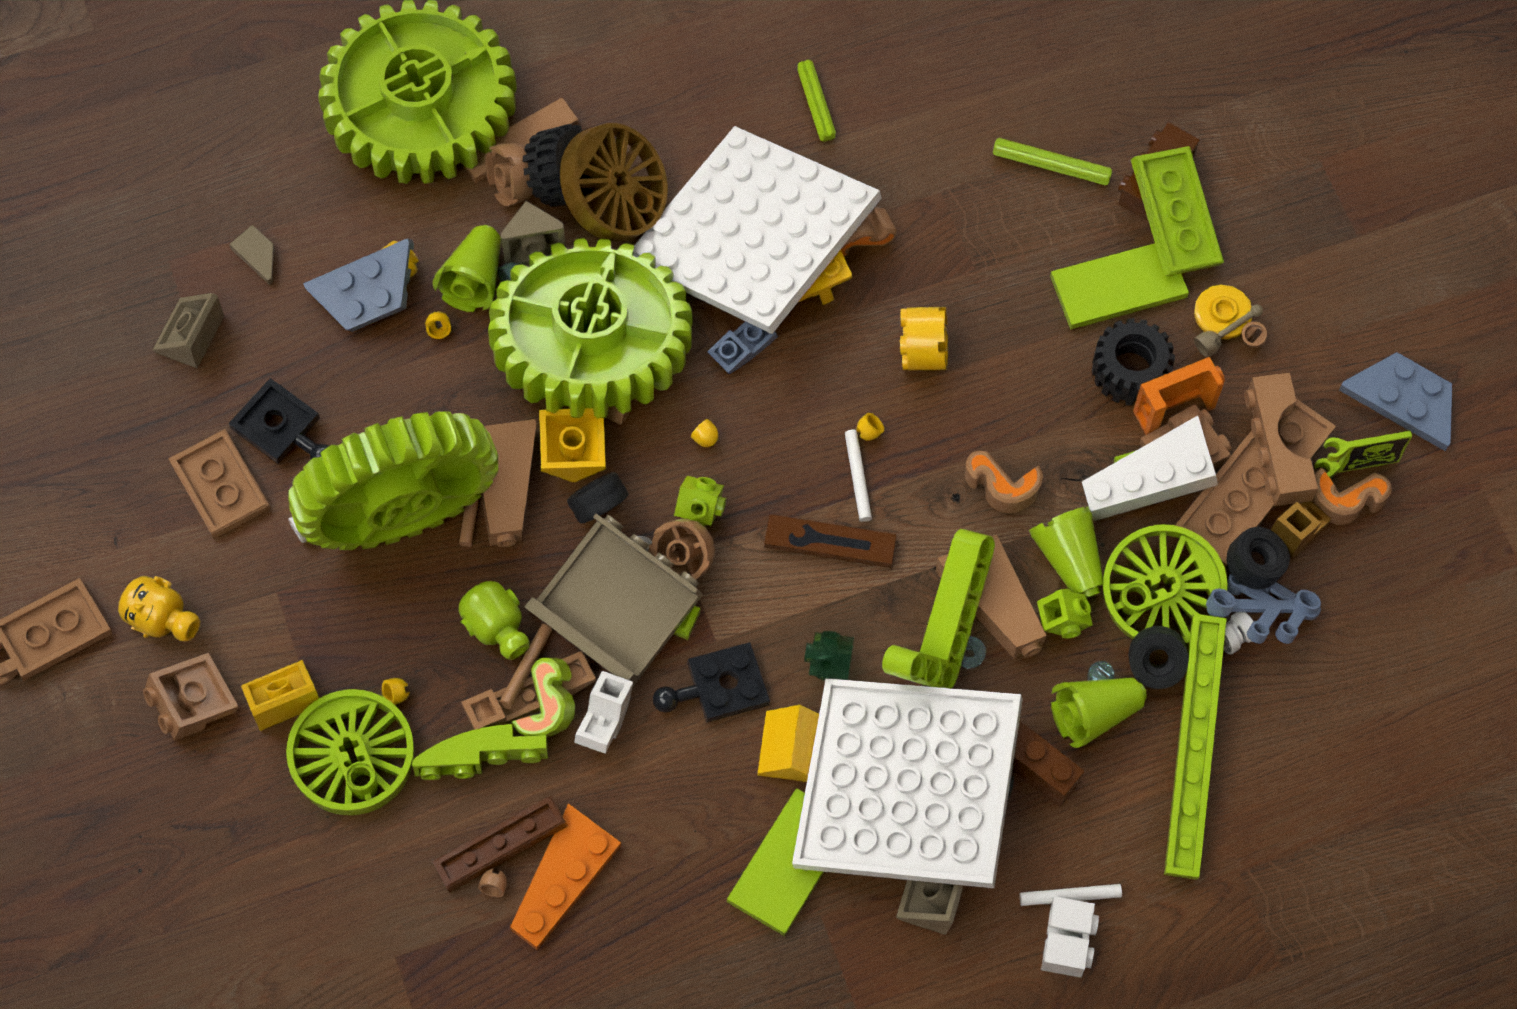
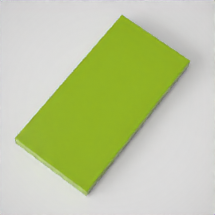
M1190 146L1132 158V167L1165 277L1223 264L1224 260Z
M1155 243L1051 271L1050 274L1070 330L1187 298L1189 294L1182 274L1165 277Z
M797 788L727 898V903L783 936L790 929L824 873L823 871L795 869L792 865L805 793Z

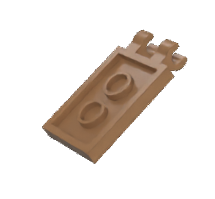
M80 578L0 619V649L4 647L10 658L0 663V687L9 683L17 674L25 681L112 635L110 627Z

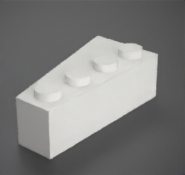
M1196 416L1082 481L1093 520L1096 521L1217 486L1218 482L1199 417Z

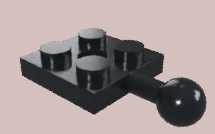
M271 378L228 423L231 430L277 464L286 457L295 445L310 454V460L321 457L320 452L329 447L327 444L317 445L305 436L320 419L319 413ZM272 415L283 417L282 423L276 427L266 425V420Z
M750 642L689 658L687 665L694 685L677 690L668 686L660 687L654 692L652 699L653 705L658 711L668 713L677 707L678 702L698 698L706 723L763 708L770 704V699ZM729 675L737 680L738 685L733 689H725L720 685L719 680L723 676Z

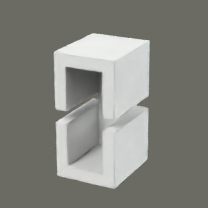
M1054 896L1050 907L1046 933L1048 937L1045 940L1041 970L1081 978L1085 968L1091 969L1094 948L1088 947L1089 935L1096 936L1099 915H1093L1094 903Z

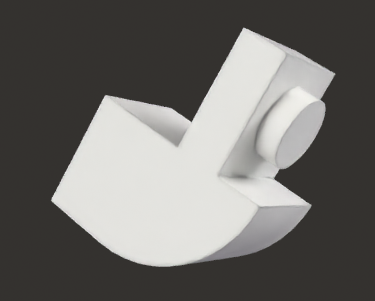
M604 671L601 672L590 694L588 711L575 735L574 743L606 754L613 738L616 739L623 723L631 697L632 681Z

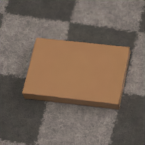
M226 429L168 458L213 539L271 509Z

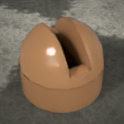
M1254 321L1244 326L1242 338L1247 346L1258 348L1265 344L1268 334L1262 323ZM1258 329L1261 330L1262 333L1257 337V339L1253 343H1251L1249 340L1255 335Z
M489 869L481 877L478 889L488 896L502 897L507 887L506 875L503 871L495 874V869Z

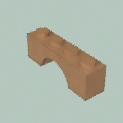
M1290 372L1253 377L1248 390H1245L1244 398L1247 409H1252L1254 419L1251 420L1253 436L1255 438L1258 437L1260 448L1258 449L1259 463L1261 467L1265 466L1267 477H1265L1267 495L1272 496L1274 506L1294 504L1296 502H1310L1318 490L1311 459L1292 453L1283 444L1278 433L1279 422L1291 415L1297 402Z

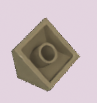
M527 201L501 232L506 268L529 264V255L535 251L542 252L547 257L550 256L552 244L559 242L566 247L563 222Z
M214 293L180 298L153 351L198 368L224 318L218 296Z
M907 880L896 918L946 935L953 924L964 885Z

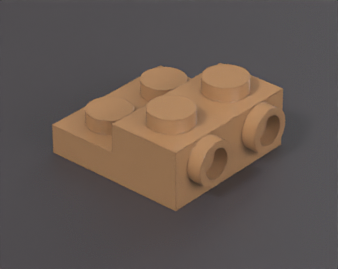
M1196 404L1170 417L1167 424L1143 436L1139 442L1141 447L1198 416L1214 470L1216 471L1221 468L1231 455L1229 453L1231 445L1228 439L1223 434L1218 436L1211 427L1214 424L1211 415L1206 409L1200 411Z
M209 653L150 673L143 689V695L148 706H156L160 714L158 716V723L164 734L170 733L174 741L202 731L207 723L234 714L238 709L234 697Z

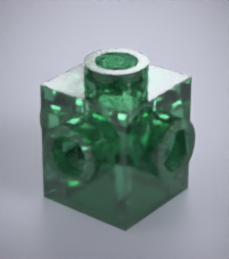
M835 631L815 632L813 643L806 644L804 662L810 663L809 675L816 676L821 680H848L854 637L841 636Z

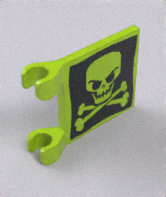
M1411 431L1354 441H1345L1335 437L1329 438L1325 441L1324 448L1334 447L1337 453H1330L1327 458L1318 459L1314 468L1324 467L1331 479L1340 472L1397 463L1400 461L1412 438Z

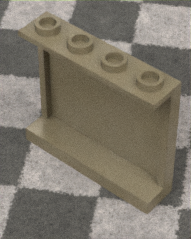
M595 514L593 518L597 522L536 600L532 597L525 605V608L613 675L632 681L633 688L703 594L696 588L700 584L685 571L681 576L671 569L674 563L658 552L655 557L646 551L649 545L635 534H632L630 538L620 531L623 525L611 516L607 515L603 519L598 514Z

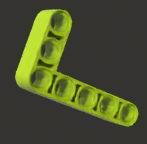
M959 529L955 533L920 652L891 645L886 650L882 662V668L886 674L930 687L953 688L959 674L993 557L995 542L992 536L966 529Z

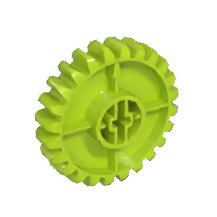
M404 0L400 12L395 13L393 8L386 4L380 7L381 18L377 20L367 14L359 17V32L352 28L344 29L340 33L343 46L335 45L330 47L327 52L329 64L321 68L319 77L322 88L319 89L318 99L323 111L327 132L330 135H334L336 147L339 151L351 153L353 164L359 168H365L372 163L375 176L381 179L387 177L394 170L397 172L398 182L404 184L411 180L413 173H419L424 184L432 183L435 171L440 170L446 178L451 179L457 177V164L462 163L466 168L473 169L478 165L476 151L479 150L485 154L492 152L489 148L496 145L495 136H505L508 132V117L514 115L516 110L514 93L516 92L517 85L515 72L511 68V57L508 50L500 46L498 34L493 29L483 30L482 20L478 16L470 15L462 21L461 8L456 5L449 6L442 13L439 12L438 3L435 0H428L423 10H416L413 0Z
M580 238L575 239L573 249L567 250L564 244L559 242L552 244L551 255L548 257L542 252L535 251L529 255V267L521 264L515 265L510 270L511 281L506 280L500 283L496 290L497 300L493 301L490 305L488 334L489 345L494 353V363L499 371L506 372V382L512 389L523 388L524 399L530 403H537L545 398L546 411L556 413L563 406L570 407V416L573 418L582 417L585 408H593L594 416L597 418H606L608 407L615 406L618 412L622 414L631 412V400L636 399L642 404L652 402L654 400V388L667 390L672 385V374L680 373L686 364V353L690 351L692 346V309L690 304L686 302V291L683 285L672 281L674 273L669 267L659 266L655 268L656 256L651 253H642L640 256L634 257V245L628 243L622 244L618 250L611 249L610 239L601 238L598 240L596 247H589L587 240Z
M428 412L415 413L409 419H404L403 416L389 419L388 423L382 426L376 423L365 427V432L359 435L352 433L342 438L343 443L340 445H330L321 451V457L310 460L303 467L304 471H301L293 479V486L288 492V501L298 532L310 544L320 545L321 548L336 549L339 547L340 550H354L358 546H361L362 549L375 548L382 542L388 545L399 542L400 538L404 536L411 538L422 534L423 529L428 527L433 529L443 524V519L447 517L454 518L464 511L463 506L472 505L481 497L480 493H484L492 485L494 477L498 474V453L491 435L478 419H472L467 414L455 413L452 415L451 412H435L429 416Z

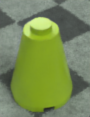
M488 225L474 227L436 272L433 279V288L435 291L437 288L443 294L441 299L448 305L462 311L474 312L476 308L483 307V310L488 309L493 302L501 247V237L493 227Z
M1089 506L1052 518V521L1048 522L1046 527L1041 523L1029 530L1032 539L1068 589H1071L1072 592L1086 595L1087 599L1100 593L1098 587L1103 585V576L1092 512Z
M1132 677L1063 682L1055 685L1052 689L1051 694L1056 692L1057 694L1056 701L1051 702V709L1054 721L1062 737L1069 736L1074 741L1070 745L1074 748H1079L1090 743L1142 709L1147 694L1143 684Z

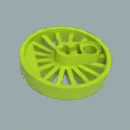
M1165 524L1139 529L1123 539L1110 555L1103 576V595L1107 611L1116 626L1131 639H1134L1139 632L1130 626L1145 611L1152 609L1145 629L1153 627L1161 606L1162 626L1169 628L1170 608L1182 638L1186 644H1189L1190 632L1179 608L1192 619L1193 614L1199 613L1186 601L1207 608V599L1187 591H1207L1210 596L1214 589H1224L1227 591L1228 588L1227 575L1222 560L1209 542L1189 529ZM1159 536L1160 566L1148 544L1147 537ZM1166 536L1179 538L1169 566H1167ZM1139 541L1151 569L1128 548L1130 545ZM1185 544L1190 556L1175 569ZM1122 553L1143 574L1117 565L1115 561ZM1192 563H1194L1196 570L1181 575ZM1111 572L1135 581L1123 584H1110ZM1199 576H1200V578H1201V580H1202V582H1203V583H1185V582L1190 581V580H1192V579H1194V578H1197V577H1199ZM1161 580L1164 584L1170 583L1172 585L1168 592L1164 588L1155 592L1154 590L1159 586ZM1110 592H1122L1118 603H1113ZM1130 592L1139 593L1143 597V604L1138 606L1131 605L1127 601L1126 595ZM1122 609L1124 613L1131 617L1125 622L1117 611Z
M357 689L336 691L311 703L296 719L287 741V764L297 787L308 800L319 808L339 815L365 814L389 803L405 786L410 776L412 760L414 759L413 736L402 712L385 697L370 691ZM378 708L388 713L367 732ZM366 711L356 732L357 714ZM349 717V728L346 731L342 720ZM395 720L401 726V729L376 738ZM336 722L340 735L330 726V724ZM321 728L332 740L315 734L312 731ZM303 738L325 748H298L300 739ZM406 738L407 748H381ZM350 747H353L358 762L353 764L346 750ZM296 758H323L297 769ZM377 758H405L403 767L400 768ZM373 767L397 776L396 780L389 785ZM326 769L308 786L301 780L303 777ZM335 775L325 798L323 799L315 793ZM366 775L370 777V781L364 786H356L354 784V781L359 776ZM345 778V804L333 802ZM378 787H380L384 791L378 796L372 798L377 793ZM353 796L357 799L366 801L353 803Z

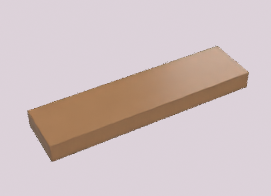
M560 98L509 127L505 136H495L496 145L516 143L526 146V144L530 143L529 139L531 136L536 135L537 132L567 124H572V126L579 125V120L565 100ZM479 150L476 151L478 159L476 167L470 169L463 165L475 183L487 177L485 169L486 154Z

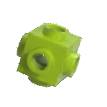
M687 476L680 486L674 516L697 521L703 526H711L716 516H722L725 509L726 498L722 497L724 485L717 484L715 480L708 477L695 478Z
M1061 589L1037 601L1042 627L1045 632L1062 635V638L1068 639L1079 636L1081 630L1093 625L1090 615L1091 607L1086 595L1072 592L1071 589Z

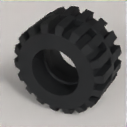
M567 124L537 132L536 135L531 136L529 139L530 143L526 144L524 148L527 155H523L522 162L528 163L529 166L524 168V175L529 174L530 180L526 183L529 188L532 187V194L536 198H540L543 204H550V207L567 205L561 189L560 166L562 156L569 142L577 134L584 131L579 125L572 126V124ZM582 174L580 179H593L585 174ZM592 187L580 188L583 197L593 191Z
M1134 318L1127 319L1126 324H1123L1120 320L1114 323L1113 328L1110 326L1106 328L1103 336L1100 335L1097 342L1091 369L1092 376H1096L1094 380L1096 386H1103L1101 393L1106 397L1111 394L1113 396L1112 401L1119 403L1121 399L1125 401V405L1132 406L1133 401L1137 399L1141 384L1172 372L1175 361L1174 347L1172 342L1167 343L1169 336L1166 332L1160 334L1158 332L1160 327L1156 324H1153L1152 327L1148 326L1147 320L1141 319L1140 323H1135ZM1125 353L1137 354L1147 361L1149 368L1142 371H1131L1124 368L1116 357Z

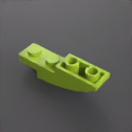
M513 724L475 729L458 734L427 749L412 760V767L415 776H421V779L437 780L441 778V775H454V777L459 779H468L474 777V774H482V761H487L493 765L507 763V760L521 759L523 763H537L541 759L548 758L546 735L515 737Z

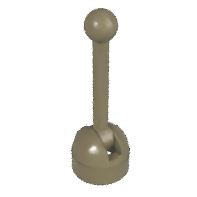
M1258 304L1253 305L1250 312L1219 333L1214 331L1200 333L1194 337L1197 349L1205 358L1213 356L1221 347L1222 337L1252 317L1261 316L1263 308Z

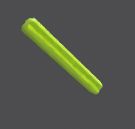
M997 138L993 148V154L996 156L1102 185H1108L1112 175V169L1109 167L1003 138Z

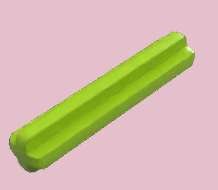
M811 60L801 61L797 65V70L819 138L822 142L833 140L836 131L814 63Z

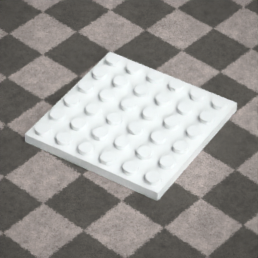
M734 126L665 208L657 223L647 230L634 245V257H638L642 253H651L656 256L655 268L659 266L669 267L674 273L672 281L682 284L686 293L772 334L882 197L878 189Z
M826 679L792 865L794 868L994 888L1023 701L1021 694Z

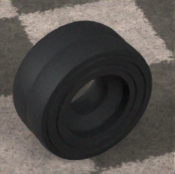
M611 472L580 488L567 499V503L574 512L578 522L586 523L593 520L595 514L601 516L619 505L629 494L618 474Z
M1252 527L1243 531L1230 544L1226 560L1231 574L1242 585L1252 589H1265L1272 586L1287 571L1290 555L1286 544L1276 533L1267 528ZM1251 552L1260 553L1264 558L1265 564L1260 565L1256 563L1251 556Z
M1153 626L1142 630L1132 640L1128 653L1133 675L1140 683L1150 688L1164 689L1178 683L1187 671L1189 655L1186 643L1176 631L1168 627ZM1154 650H1164L1168 654V659L1164 664L1154 665L1150 662L1149 656Z

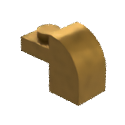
M1311 501L1302 502L1301 504L1296 502L1276 520L1271 531L1284 541L1289 554L1295 557L1305 549L1315 536L1327 527L1331 518Z

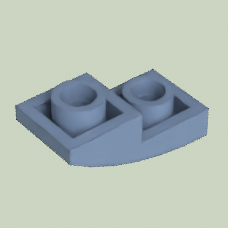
M745 321L734 332L728 331L707 352L728 374H731L758 355L778 336L775 332L771 334Z

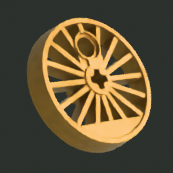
M606 123L580 132L567 145L560 166L561 189L570 212L584 229L600 239L622 242L639 236L657 223L667 201V177L657 151L641 133L623 124ZM629 144L631 147L627 152V145ZM637 155H639L642 161L631 167ZM644 167H646L647 173L649 175L635 177L631 176L639 170L643 169ZM582 174H585L593 179H580ZM641 184H650L651 190L643 187ZM592 187L593 191L583 197L580 188ZM598 197L599 200L593 210H591L587 202ZM605 210V216H604V222H603V221L600 220L599 218H600V216L602 215L603 211ZM616 220H617L618 229L615 228Z

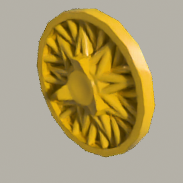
M1217 285L1209 287L1200 294L1195 303L1194 315L1197 324L1204 332L1214 331L1219 333L1250 312L1252 306L1250 300L1242 291L1233 286ZM1252 318L1221 339L1226 340L1241 335L1244 326L1250 323Z

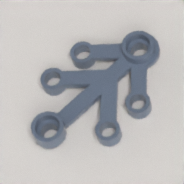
M1232 574L1227 578V591L1224 589H1214L1206 601L1207 612L1215 617L1224 618L1231 612H1262L1263 614L1259 620L1254 621L1247 631V637L1252 642L1258 644L1266 640L1270 632L1269 628L1279 613H1292L1288 621L1280 623L1275 632L1279 641L1290 644L1297 636V628L1302 621L1314 620L1321 612V601L1311 591L1300 590L1295 594L1277 582L1265 589H1252L1242 585ZM1243 592L1252 599H1235L1233 595H1240ZM1270 593H1273L1274 595L1278 596V597L1281 598L1282 600H1277V599H1275L1274 597L1270 596L1269 594H1270Z

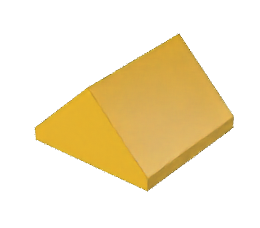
M585 408L583 416L580 418L571 417L570 409H559L556 413L539 410L542 472L570 482H577L606 469L604 418L595 417L593 408Z
M303 660L241 685L260 731L300 715L311 703L319 699Z
M802 705L766 711L758 776L807 782L819 713Z

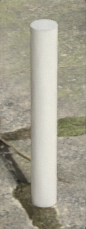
M848 430L845 432V439L859 521L867 522L872 519L858 434L857 430Z
M1121 884L1021 892L1019 893L1021 906L1051 904L1054 896L1077 901L1122 897Z

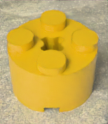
M911 307L901 309L903 336H900V354L902 355L903 370H947L948 335L945 325H948L946 307Z

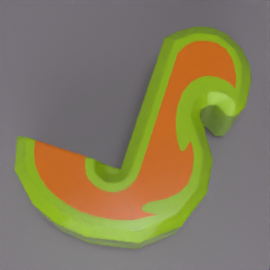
M540 658L532 666L531 673L541 713L512 721L516 731L524 736H554L567 729L574 719L575 703L573 697L562 686V681L571 680L572 674L569 666L562 659Z

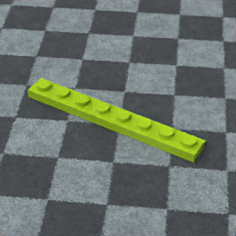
M1193 614L1188 649L1189 660L1185 676L1164 875L1196 880L1200 876L1227 618Z

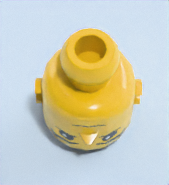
M148 576L138 577L128 584L120 597L118 612L121 619L131 625V629L142 632L144 637L160 638L172 632L176 639L185 642L194 638L200 627L199 617L193 612L183 611L184 603L181 595L172 589V583L158 576H155L154 579Z

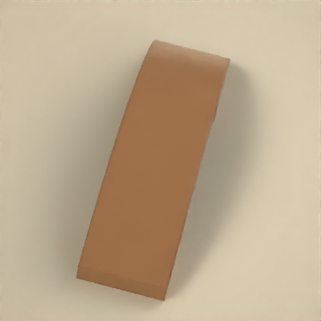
M582 651L562 659L567 663L572 674L570 681H562V686L571 695L596 681ZM533 677L526 679L510 709L503 708L499 704L506 688L497 692H493L490 689L462 701L461 704L473 729L506 725L514 720L540 712Z

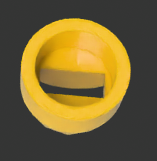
M441 311L428 315L425 322L427 334L434 339L447 337L451 332L449 317ZM436 321L441 322V328L437 329Z
M866 413L857 423L856 430L858 433H861V439L871 441L878 438L884 432V426L877 416L872 413Z
M706 419L692 432L691 438L703 447H710L718 440L717 427L709 419Z
M400 678L384 680L382 683L383 697L394 705L404 702L410 693L405 692L404 688L408 686V683Z

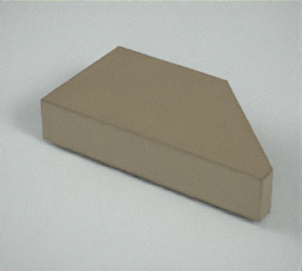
M252 225L229 245L236 255L270 285L273 283L275 248L273 243Z

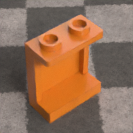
M1207 357L1141 384L1133 412L1145 435L1160 428L1166 410L1197 397L1203 400L1208 411L1215 409L1225 382L1223 372L1219 366H1214L1210 357Z

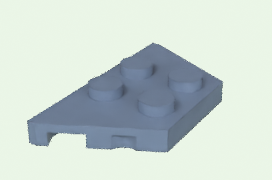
M404 239L303 283L304 287L347 331L353 332L406 309L408 293L406 288L410 281L411 269L408 268L410 250L414 249L413 240Z
M1396 352L1343 381L1339 391L1440 449L1446 451L1451 439L1452 383Z

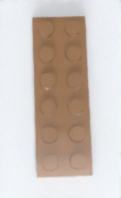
M1296 399L1297 402L1291 415L1279 422L1278 433L1283 444L1292 453L1300 457L1312 459L1334 432L1336 426ZM1252 430L1216 474L1218 485L1204 489L1175 525L1189 529L1208 541L1221 558L1224 568L1227 567L1226 556L1230 544L1243 531L1252 527H1258L1274 507L1273 498L1267 495L1265 488L1266 468L1265 466L1261 467L1259 463V439L1253 436Z

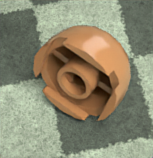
M516 143L494 145L489 148L492 152L486 153L485 169L489 185H496L499 193L494 194V196L504 206L521 203L533 195L532 187L529 188L526 183L530 180L529 174L524 175V168L529 167L528 163L522 162L523 155H527L524 145Z
M677 519L666 522L655 530L652 544L649 545L648 550L651 555L655 557L658 552L674 563L671 569L680 576L685 571L697 580L709 571L714 562L716 550L713 538L706 527L694 520Z

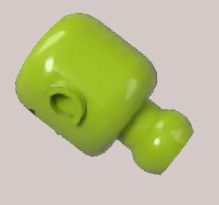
M485 581L474 586L462 597L458 607L462 618L460 622L466 627L471 637L475 636L485 645L499 644L500 653L508 660L520 657L529 648L528 637L523 632L517 630L521 623L522 614L518 607L520 603L511 589L505 590L496 581Z

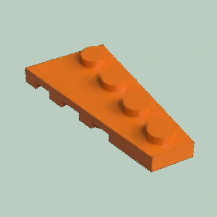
M569 803L563 814L567 827L553 835L510 926L512 932L536 950L541 947L621 847L620 841Z

